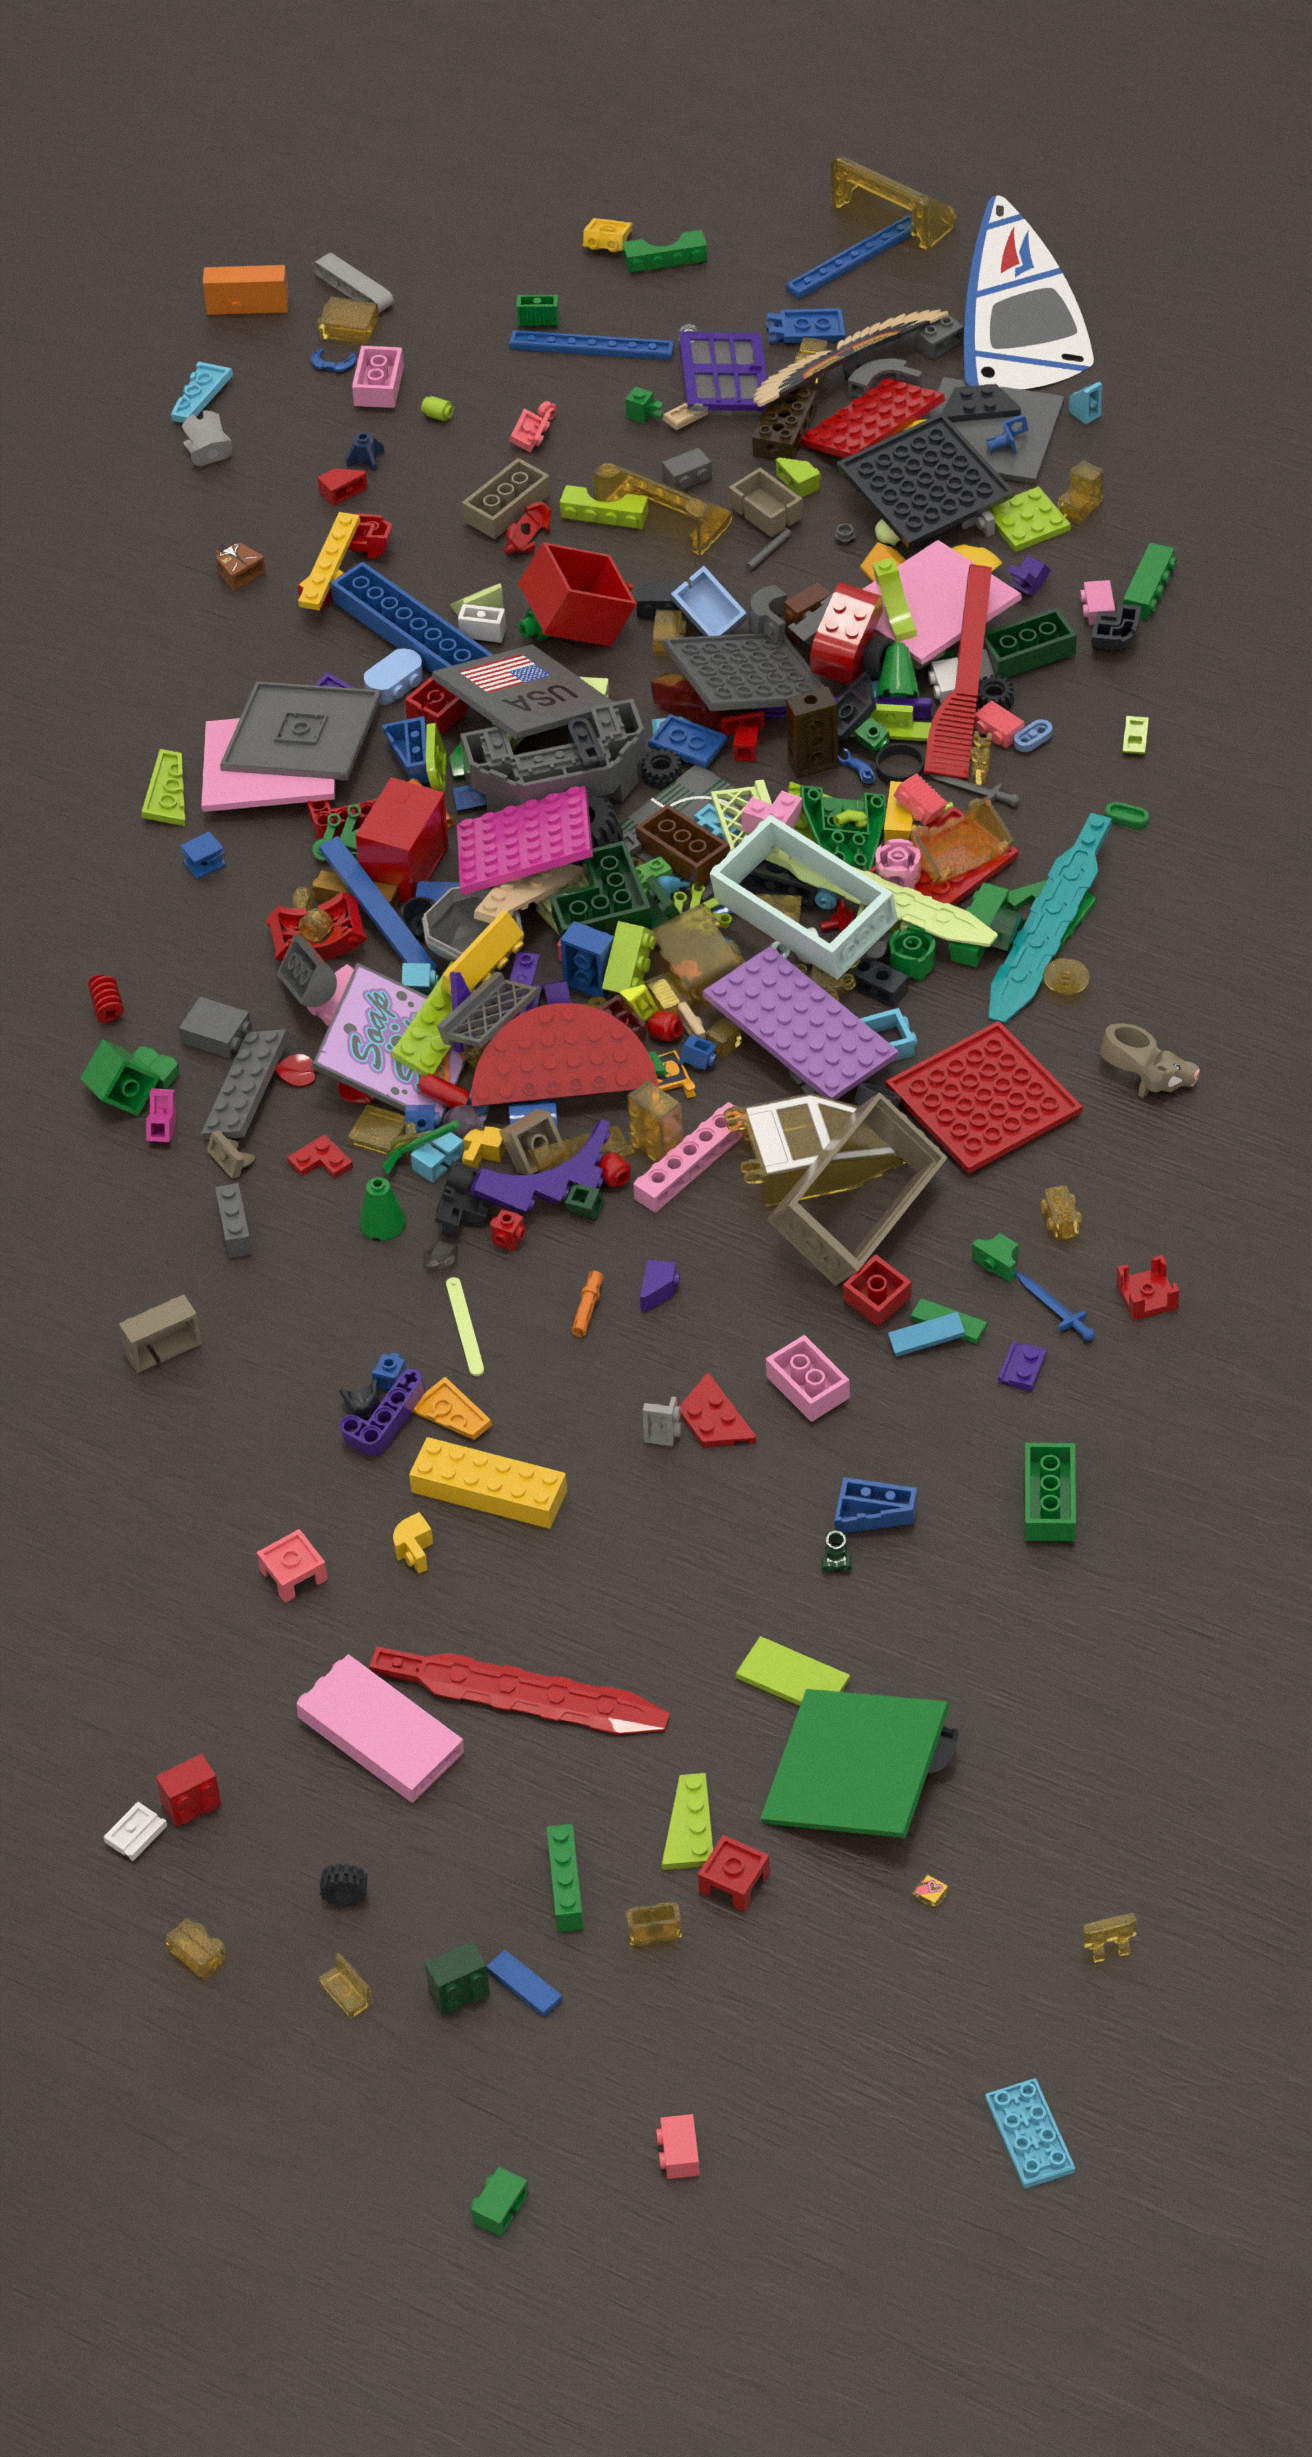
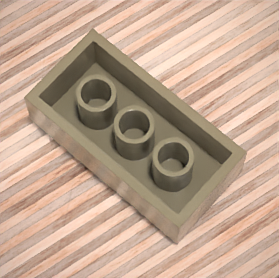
M517 458L462 502L463 521L491 538L496 539L511 524L520 520L525 513V506L542 502L551 495L550 475Z

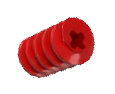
M103 974L92 976L88 981V988L97 1020L100 1023H110L120 1018L124 1013V1006L116 979Z

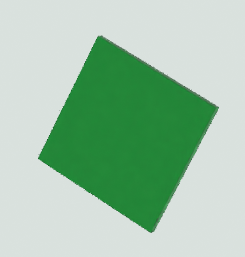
M806 1689L760 1818L762 1823L906 1838L950 1707L948 1702Z

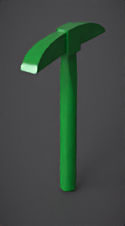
M454 1120L413 1141L411 1140L415 1134H410L388 1154V1158L380 1166L381 1169L388 1175L396 1160L404 1153L420 1148L459 1129V1121Z

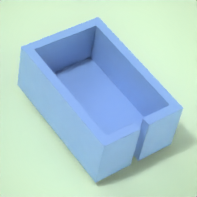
M705 566L689 578L692 587L690 590L689 584L685 581L671 593L672 601L704 636L730 635L747 620V613Z

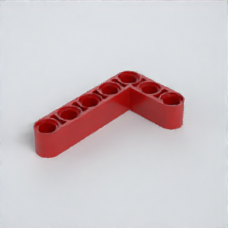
M377 799L356 803L361 808V815L356 819L352 832L361 827ZM328 800L305 802L316 837L319 840L323 839L328 826V816L336 813L341 818V824L335 829L333 838L337 836L340 838L348 817L347 811L350 805L331 809ZM352 809L350 813L356 815L358 814V811L356 809ZM332 818L330 822L332 824L338 823V820L336 818Z

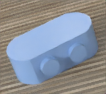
M411 649L395 650L364 673L365 689L381 690L382 698L379 705L392 704L423 681L421 657Z

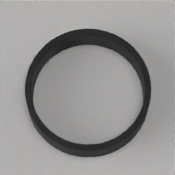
M890 744L881 749L876 756V774L887 785H890L891 781L904 782L915 774L923 777L924 755L917 747L910 744ZM895 754L910 755L921 764L917 771L905 776L888 774L879 765L885 758Z

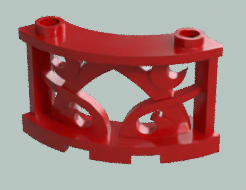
M341 891L331 900L318 905L319 909L306 911V908L294 909L278 905L265 919L267 926L271 928L276 951L274 955L275 960L283 961L295 933L306 937L312 932V929L320 927L326 931L333 932L323 943L308 942L324 961L340 957L358 948L368 939L367 934L363 931L358 901L354 896Z

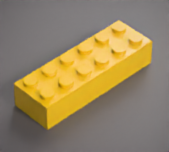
M429 1437L426 1438L409 1474L412 1493L549 1529L567 1493L566 1473Z

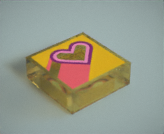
M927 1874L913 1891V1898L936 1909L949 1892V1885Z

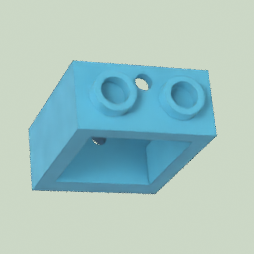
M899 1008L860 1018L861 1021L875 1032L894 1027L898 1028L903 1039L889 1043L899 1051L898 1058L892 1062L915 1056L917 1038L914 1032H910L908 1019L906 1016H902Z

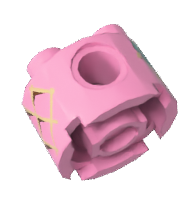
M891 839L886 841V845L882 847L881 844L875 853L876 874L881 876L882 879L899 886L914 889L921 876L920 850L918 847L916 849L909 840Z

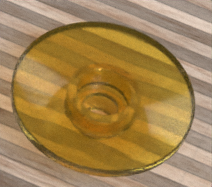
M1059 958L1046 966L1043 978L1047 987L1052 991L1063 995H1072L1081 992L1087 987L1090 974L1087 967L1080 961L1072 958Z

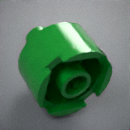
M908 926L907 930L900 931L899 929L892 934L889 942L891 968L903 972L905 975H908V978H914L915 980L924 979L935 966V939L925 929L918 926Z

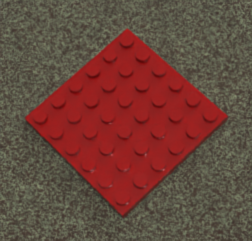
M1000 1021L886 1080V1088L901 1096L900 1103L968 1174L1079 1115L1083 1110V1106Z

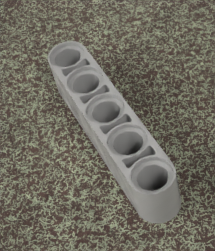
M328 253L313 263V270L319 278L372 313L379 314L394 304L393 296L387 289L334 254Z

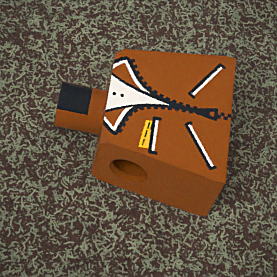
M236 543L229 548L225 545H220L216 549L217 570L233 591L266 573L264 556L242 543Z

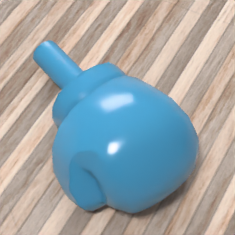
M664 875L657 879L669 897H671V894L679 892V888L689 887L690 885L688 881L680 882L679 878Z

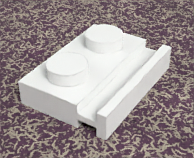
M137 1802L104 1836V1841L134 1861L167 1827V1822Z

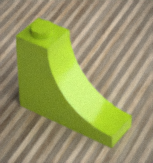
M894 558L873 563L878 595L882 596L883 612L896 642L916 637L917 630L907 605L899 570Z

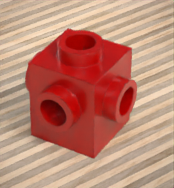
M502 1209L498 1216L494 1217L490 1223L493 1244L515 1251L526 1233L523 1216L516 1212Z

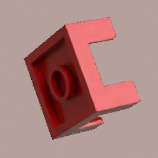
M1163 1255L1151 1259V1270L1129 1276L1128 1264L1117 1267L1116 1285L1133 1321L1179 1309L1180 1290L1176 1282L1171 1287L1166 1276L1167 1263Z
M722 1835L698 1873L699 1891L710 1896L711 1886L729 1893L733 1895V1906L745 1912L751 1903V1889L760 1875L761 1880L765 1881L770 1873L769 1855Z

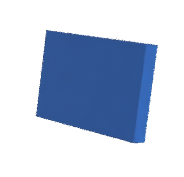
M669 714L648 741V747L660 751V748H664V751L669 749L671 753H677L681 760L706 769L727 742V735Z

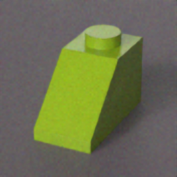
M785 458L776 459V475L798 496L802 498L820 490L821 474L809 462Z

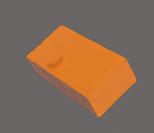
M285 265L204 267L203 289L207 315L288 312L289 293Z

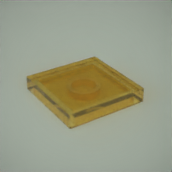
M367 1104L347 1137L348 1143L389 1154L395 1149L406 1130L405 1115Z

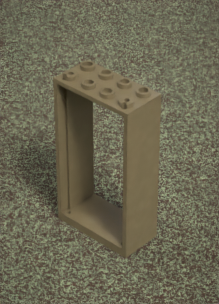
M879 1092L854 1111L768 1217L767 1221L836 1286L862 1267L948 1157L920 1129L916 1128L905 1114L901 1113L889 1099H886ZM864 1122L916 1174L851 1254L798 1201L860 1124Z

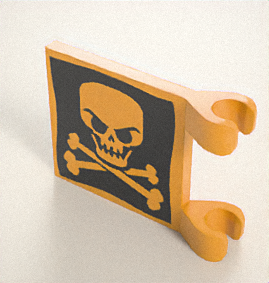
M676 1050L658 1055L666 1068L667 1074L663 1076L657 1075L658 1088L644 1089L652 1109L661 1106L658 1093L680 1086L683 1087L688 1099L695 1097V1085L690 1080L684 1066L678 1064L680 1058Z

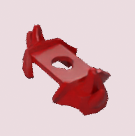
M537 502L525 506V513L520 520L508 527L506 532L508 544L504 549L506 555L514 551L534 553L536 548L535 541L530 544L528 542L540 528L547 533L551 532L549 528L551 509L547 504ZM521 524L529 526V535L522 533L520 529Z

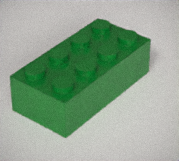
M1025 1443V1541H1075V1443Z

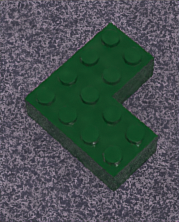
M625 841L593 848V856L582 859V868L589 885L588 887L550 896L551 913L561 938L574 921L598 931L606 932L609 935L615 934L618 921L642 927L652 925L651 907Z

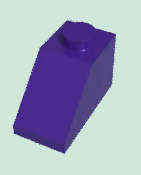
M559 980L540 984L545 1005L571 1003L567 981Z
M647 1260L640 1295L641 1312L646 1313L673 1297L675 1287L680 1285V1273L676 1271V1262Z

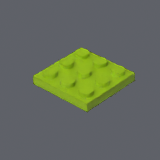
M1040 487L1018 494L1014 498L989 509L995 518V529L1015 552L1071 530L1069 521Z

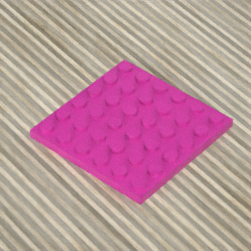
M585 785L581 787L574 786L561 793H551L546 798L540 800L531 799L525 802L524 805L508 806L499 812H488L479 818L465 819L457 824L459 880L462 895L593 856L588 794Z

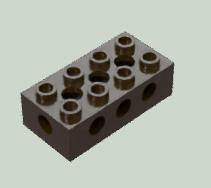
M798 387L785 396L767 404L752 436L753 456L771 460L778 458L795 460L801 447V438L808 431L818 410L816 390Z
M824 687L786 698L788 763L796 778L799 779L838 768L837 703L829 688Z

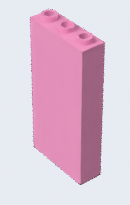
M349 1654L342 1661L338 1660L333 1665L331 1671L325 1677H320L314 1687L308 1693L302 1694L297 1701V1716L299 1719L411 1803L464 1753L463 1739Z

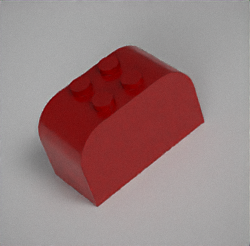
M839 582L812 645L810 672L850 686L852 685L863 660L865 647L872 638L883 612V599L881 595Z

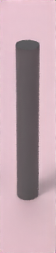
M788 528L782 531L746 564V568L752 571L792 535L791 531Z

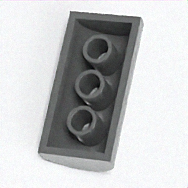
M295 933L277 975L301 1005L318 1007L327 1003L333 997L337 988L336 975L303 936Z

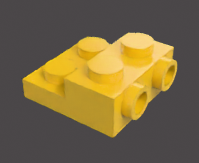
M593 218L584 229L583 246H588L593 250L605 248L610 252H620V250H623V242H627V236L632 231V223Z

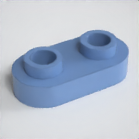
M1042 719L1032 722L1014 735V747L1021 752H1029L1051 738L1052 724Z

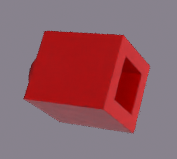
M737 726L733 743L734 760L756 762L759 747V728Z

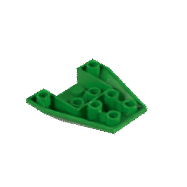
M801 785L802 811L815 843L852 867L862 871L871 869L886 818L885 795L864 792L859 800L823 797V790L820 787ZM846 810L861 811L867 816V824L864 827H856L855 821H849L841 826H836L833 817Z

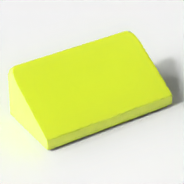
M645 985L619 992L630 1014L641 1025L658 1011Z

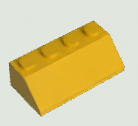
M504 909L444 972L441 988L450 996V972H460L472 994L497 968L501 970L509 960L507 957L512 952L516 954L524 945L522 942L524 933L507 910Z

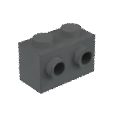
M950 315L916 332V348L932 360L964 342V326Z

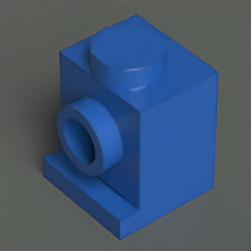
M691 1034L683 1045L678 1064L683 1065L686 1062L695 1068L703 1070L707 1066L713 1067L717 1059V1054H715L717 1044Z
M397 1353L382 1354L376 1368L372 1371V1380H378V1389L390 1391L400 1375L406 1370L405 1359Z

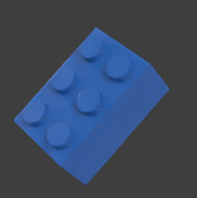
M575 921L571 924L560 939L563 979L567 981L568 988L602 1001L607 998L610 992L602 989L614 936Z

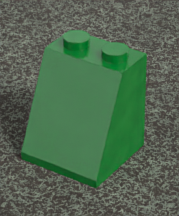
M102 1039L80 1079L100 1100L138 1116L150 1096V1090L155 1088L161 1076L122 1047Z

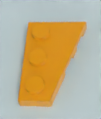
M446 1377L425 1392L411 1412L473 1440L493 1425L491 1420Z

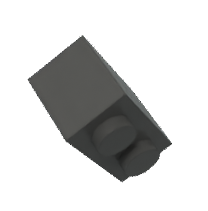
M699 447L662 462L663 478L674 492L712 478L711 461Z

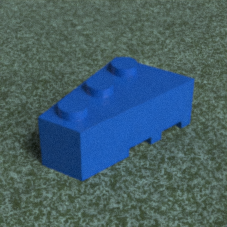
M425 717L382 725L387 742L409 780L413 778L418 779L421 784L429 782L426 768L427 723Z
M843 1477L834 1520L835 1531L850 1533L914 1524L918 1505L917 1488Z

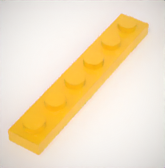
M338 513L298 600L299 607L320 610L331 582L334 580L360 523L359 515Z

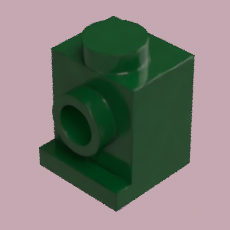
M576 1183L573 1184L571 1191L568 1192L565 1199V1204L570 1213L590 1217L594 1221L597 1220L605 1202L600 1189Z

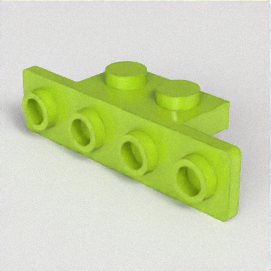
M876 704L877 708L870 717L889 731L890 739L927 741L932 723L913 722V706Z

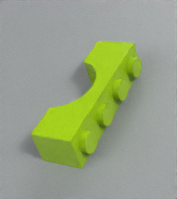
M566 485L560 500L561 518L643 529L649 513L647 496L626 494L622 499L614 502H600L589 496L587 488Z

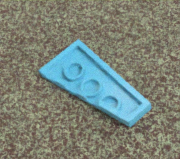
M198 362L196 372H192L190 376L191 381L189 385H186L183 389V397H179L171 413L172 420L184 423L192 414L197 416L233 376L232 368Z

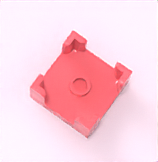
M300 1529L257 1552L259 1570L264 1577H267L269 1572L277 1583L278 1594L284 1603L295 1598L294 1585L315 1574L317 1585L328 1580L325 1561Z

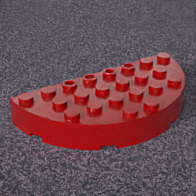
M555 1003L543 1005L520 1014L503 1026L491 1039L482 1053L475 1070L471 1100L472 1107L653 1089L659 1086L653 1062L646 1048L634 1032L614 1016L591 1006L574 1003Z

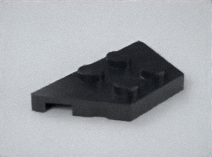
M985 384L954 388L942 413L951 422L1020 416L1021 407L997 384Z
M865 671L836 700L838 740H847L877 708L871 678Z

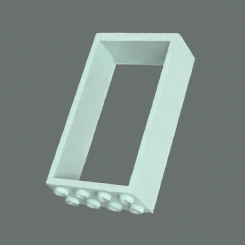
M772 815L761 821L757 828L750 835L744 837L742 842L734 850H731L727 857L719 865H715L710 872L714 896L717 902L836 980L898 921L893 892ZM776 847L868 906L830 944L738 885Z

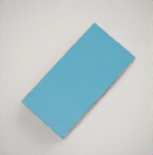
M1036 2078L985 2094L986 2103L1024 2189L1075 2173L1073 2161Z

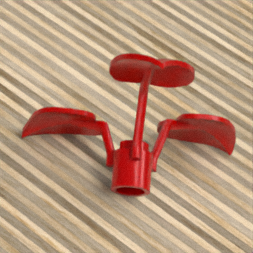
M303 1054L291 1055L278 1063L275 1068L277 1075L284 1082L295 1087H305L315 1081L314 1072H318L311 1068L313 1060ZM340 1081L338 1083V1093L347 1102L368 1104L375 1099Z

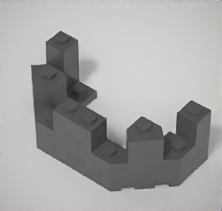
M634 699L590 707V713L599 737L597 740L605 755L606 764H594L588 769H583L573 743L513 755L506 732L498 726L460 734L466 784L471 785L473 790L486 795L487 812L493 813L502 811L508 806L524 805L528 800H540L546 798L551 793H561L571 787H581L584 785L588 796L608 794L609 797L623 802L638 784L637 763L645 755L644 727Z

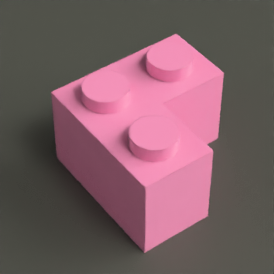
M785 791L780 792L773 804L752 797L742 811L741 831L751 834L758 824L769 815L774 816L793 829L801 818L802 798Z

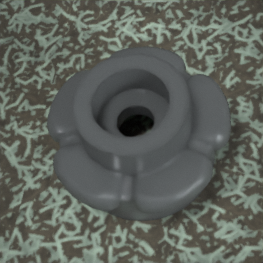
M843 523L837 526L835 533L837 540L842 543H848L851 539L855 538L856 533L852 525Z

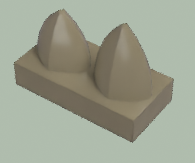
M220 1131L212 1132L207 1152L232 1179L240 1177L242 1168L251 1164L255 1156L239 1152L237 1150L239 1142L227 1139Z

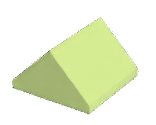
M499 583L456 601L450 604V606L458 616L463 604L504 609L502 586Z

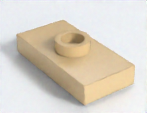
M686 403L663 414V420L675 430H678L708 415V408L702 404H694L691 408H686Z
M686 1002L678 1004V1016L689 1037L693 1034L706 1040V1031L699 1016L695 1017Z

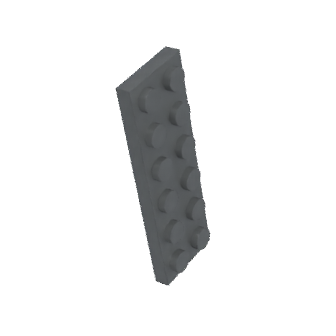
M286 1029L248 1032L245 1035L201 1132L205 1140H210L212 1132L220 1131L226 1138L245 1137L290 1035Z

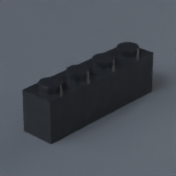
M637 583V617L686 616L672 601L671 593L683 583Z

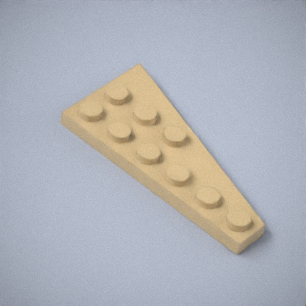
M569 863L496 885L475 909L474 918L491 924L504 909L513 916L514 911L528 908L529 903H538L559 892V888L563 885L570 886L574 884L575 879L580 878L582 880L585 878L583 868Z

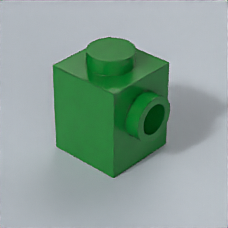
M870 716L854 731L855 739L874 755L890 743L889 731Z

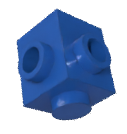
M407 1105L405 1110L406 1134H416V1136L421 1137L435 1130L436 1126L440 1125V1114L435 1112V1105Z

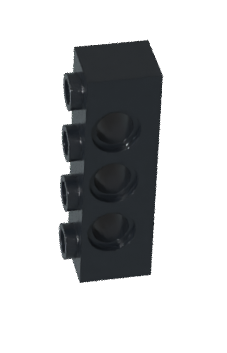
M764 860L738 884L748 891L808 906H813L818 887L800 881L787 868Z
M864 954L838 980L816 966L817 973L891 1008H894L908 992V975Z

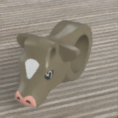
M1126 1023L1111 1024L1106 1028L1099 1047L1100 1054L1108 1063L1123 1070L1139 1074L1141 1079L1138 1092L1139 1097L1144 1099L1149 1091H1166L1170 1093L1179 1087H1194L1199 1078V1067L1192 1062L1180 1059L1170 1051L1159 1049L1154 1037L1145 1029Z

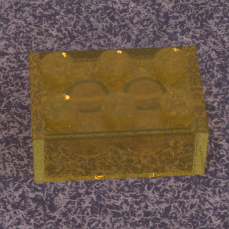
M649 1080L628 1095L631 1143L636 1148H640L647 1153L653 1161L659 1162L667 1155L669 1150L674 1149L683 1141L681 1104Z

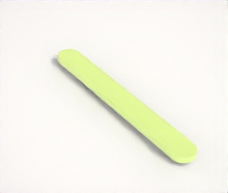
M452 1277L446 1281V1287L471 1375L480 1376L484 1373V1366L461 1282L458 1278Z

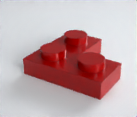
M325 1134L287 1157L288 1164L301 1177L320 1165L334 1179L353 1168L352 1160Z

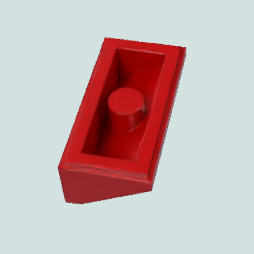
M764 710L721 718L719 722L721 733L725 735L735 734L737 726L764 729Z

